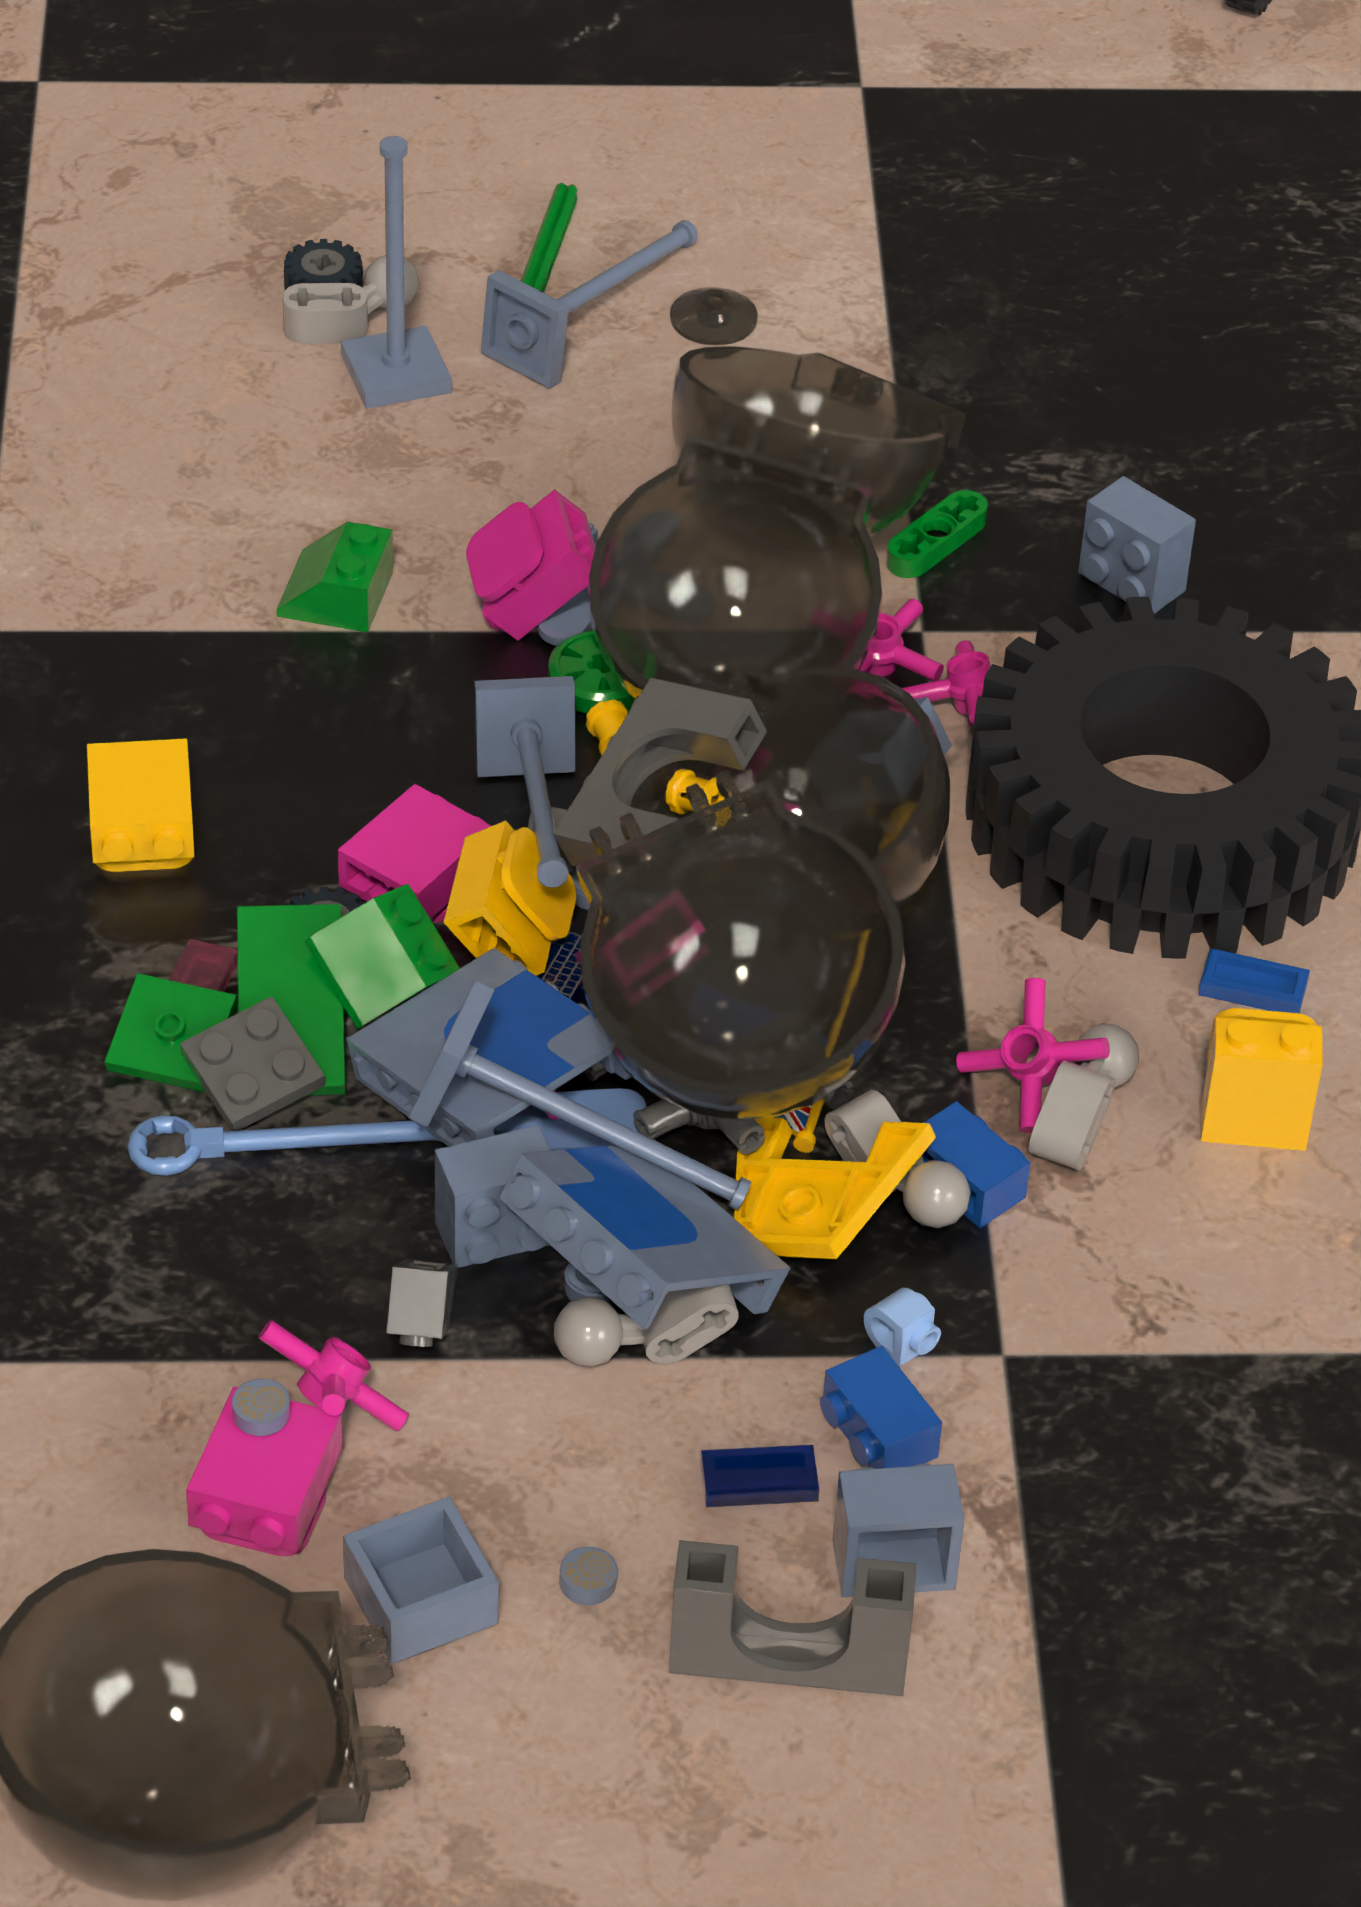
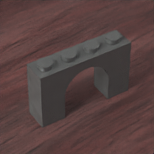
M650 678L640 696L633 702L631 710L618 731L609 740L603 755L591 774L584 780L581 790L566 814L561 817L553 833L570 864L669 890L672 889L693 855L695 848L678 818L630 807L633 795L649 775L677 761L699 760L744 771L767 733L750 699Z
M679 1540L673 1588L669 1673L903 1696L913 1617L917 1563L857 1558L854 1594L851 1603L844 1611L832 1618L819 1622L789 1623L774 1620L757 1613L746 1605L739 1596L736 1588L738 1546Z

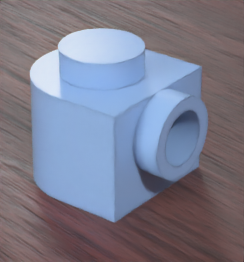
M900 1288L867 1309L864 1313V1326L869 1338L876 1347L883 1346L899 1367L918 1355L930 1352L936 1346L941 1336V1330L934 1325L935 1308L925 1296L909 1288Z

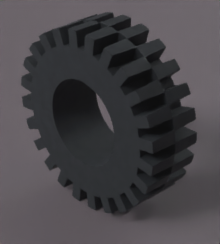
M1149 597L1126 598L1122 622L1115 623L1101 602H1095L1079 607L1075 631L1055 615L1038 624L1035 644L1020 636L1013 640L1005 649L1003 667L995 664L991 665L984 678L982 697L978 696L965 808L966 820H973L971 841L977 855L991 854L990 876L1002 889L1022 882L1020 906L1037 918L1062 901L1064 905L1061 931L1080 940L1085 938L1098 919L1111 923L1110 949L1129 954L1134 953L1140 930L1160 933L1162 958L1186 959L1191 933L1203 932L1209 947L1212 949L1237 953L1243 925L1264 946L1282 939L1287 916L1303 927L1313 921L1319 915L1322 897L1326 896L1334 900L1344 887L1347 868H1353L1361 833V710H1354L1357 689L1347 676L1327 681L1330 658L1314 646L1290 659L1293 632L1283 626L1273 623L1254 640L1246 636L1249 612L1226 606L1216 626L1198 623L1200 600L1176 598L1173 619H1155ZM1131 756H1172L1202 764L1223 775L1233 785L1204 793H1167L1128 782L1109 771L1103 765Z

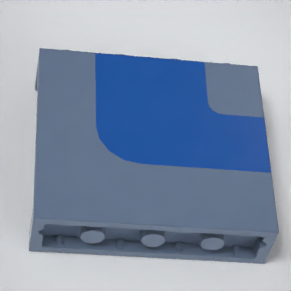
M495 948L347 1038L355 1078L409 1117L436 1058L476 980L494 989L492 997L469 1043L478 1048L476 1054L552 1091L597 1062L606 1066V1070L611 1074L616 1073L625 1080L632 1077L628 1058L630 1046L627 1044L626 1037L620 1029L615 1026L610 1027L594 1016L585 1005L575 1003L560 993L551 982H544L529 972L520 961L510 959ZM467 1073L464 1078L454 1074L429 1126L417 1124L449 1147L494 1136L493 1129L531 1104Z
M615 1145L521 1153L499 1197L502 1202L643 1329L650 1327L667 1292L730 1284L733 1296L753 1314L768 1312L790 1270L786 1263L694 1183Z

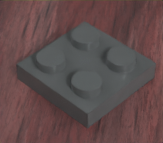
M272 996L180 1043L182 1056L231 1131L241 1130L325 1086V1075Z

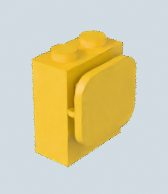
M187 739L87 744L93 863L101 869L110 872L175 869L188 864L194 858Z
M507 821L465 837L444 924L476 959L495 948L510 959L520 961L529 972L537 976L545 972L551 942L562 939L569 933L576 902V888L570 874H568L565 883L558 887H546L541 884L537 876V865L540 858L535 833L526 827L514 830Z
M1230 1008L1218 1013L1212 1022L1207 1052V1072L1201 1101V1142L1306 1151L1323 1066L1322 1026H1317V1023L1311 1017L1299 1013Z

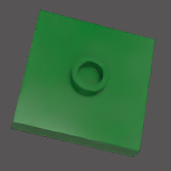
M137 973L105 1059L107 1071L206 1093L182 1056L180 1043L234 1016L238 1006L237 996L235 994Z

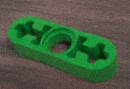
M959 490L950 494L889 540L886 558L887 569L892 574L901 578H915L927 572L985 527L988 508L986 498L980 493L971 490ZM942 531L948 535L945 537H934L926 532Z

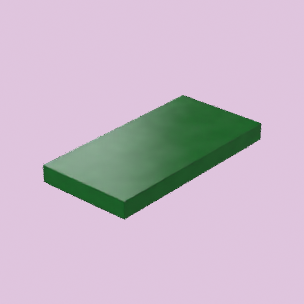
M341 904L237 906L238 1013L272 996L325 1075V1086L306 1096L345 1095L343 1004L305 943V940L341 918Z

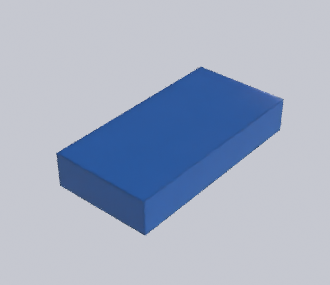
M1210 948L1198 995L1267 1011L1300 1014L1310 970Z

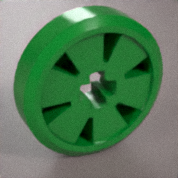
M608 630L585 631L566 638L554 648L549 658L548 677L573 676L575 684V710L587 714L597 703L609 700L622 702L627 711H629L650 678H654V660L649 650L631 636Z

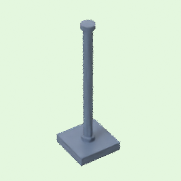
M388 136L380 141V155L384 158L387 332L341 341V356L365 409L452 393V378L427 326L405 329L403 158L408 153V143L399 136Z
M687 220L678 222L673 226L672 232L557 300L500 270L491 274L487 279L481 353L549 389L561 382L568 314L677 248H687L694 244L698 238L695 226Z
M573 676L474 681L477 776L524 775L540 858L537 865V876L540 883L544 886L558 887L565 883L569 872L566 861L560 857L558 842L553 835L555 827L544 774L575 772V684Z
M475 980L408 1117L409 1119L428 1127L454 1074L464 1078L467 1073L729 1200L727 1206L738 1211L750 1188L751 1181L743 1177L737 1181L476 1054L478 1048L469 1043L492 997L494 989Z

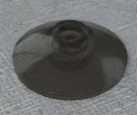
M704 287L688 291L679 296L671 306L670 321L677 333L690 341L704 345H727L745 339L754 331L758 321V312L753 302L739 292L720 287Z

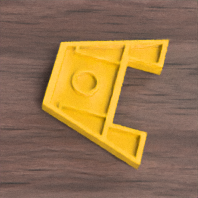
M753 1117L764 1128L765 1132L763 1134L765 1139L763 1144L752 1153L742 1154L737 1149L736 1180L739 1181L743 1177L751 1181V1185L738 1211L734 1209V1219L776 1256L837 1259L934 1141L936 1136L930 1123L883 1121L866 1162L781 1159L792 1135V1130L787 1120L773 1117Z

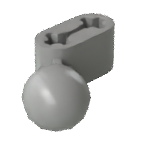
M386 255L377 257L367 267L363 287L352 283H300L288 287L282 297L283 330L285 336L293 342L303 344L341 343L342 340L364 337L368 330V314L378 307L386 309ZM404 257V302L406 307L417 294L419 278L416 268Z
M1101 1023L1079 1036L1078 1040L1106 1037L1110 1047L1109 1057L1105 1059L1075 1061L1074 1064L1064 1060L1060 1064L1033 1128L1028 1147L1029 1153L1078 1171L1082 1169L1109 1106L1114 1088L1132 1078L1138 1067L1139 1048L1130 1032L1118 1025Z
M869 1090L827 1113L825 1128L843 1161L866 1162L883 1121H901L881 1093L876 1090ZM922 1155L891 1192L893 1193L896 1190L902 1191L903 1203L910 1216L920 1225L933 1228H942L956 1223L967 1211L971 1193L965 1175L954 1164L939 1160L924 1163Z
M730 1284L667 1292L650 1327L643 1329L627 1314H618L615 1308L606 1301L586 1296L570 1301L562 1309L554 1323V1339L562 1356L572 1363L587 1367L606 1363L617 1352L620 1345L643 1344L646 1356L650 1361L657 1364H670L686 1358L731 1329L738 1320V1310Z

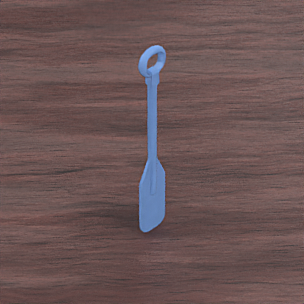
M617 1088L557 1092L636 1132L633 1113L646 1108L644 1098L639 1093L630 1089ZM533 1105L528 1106L493 1129L494 1135L539 1125L550 1151L613 1145L560 1118L551 1120L543 1110ZM161 1115L151 1117L137 1125L130 1134L127 1148L132 1162L139 1169L152 1175L169 1176L183 1172L191 1167L199 1158L224 1157L226 1152L440 1140L413 1120L223 1131V1127L195 1128L189 1121L180 1117ZM175 1131L184 1135L185 1154L178 1158H175V1156L156 1157L155 1160L147 1157L146 1137L152 1133L155 1135L174 1134Z

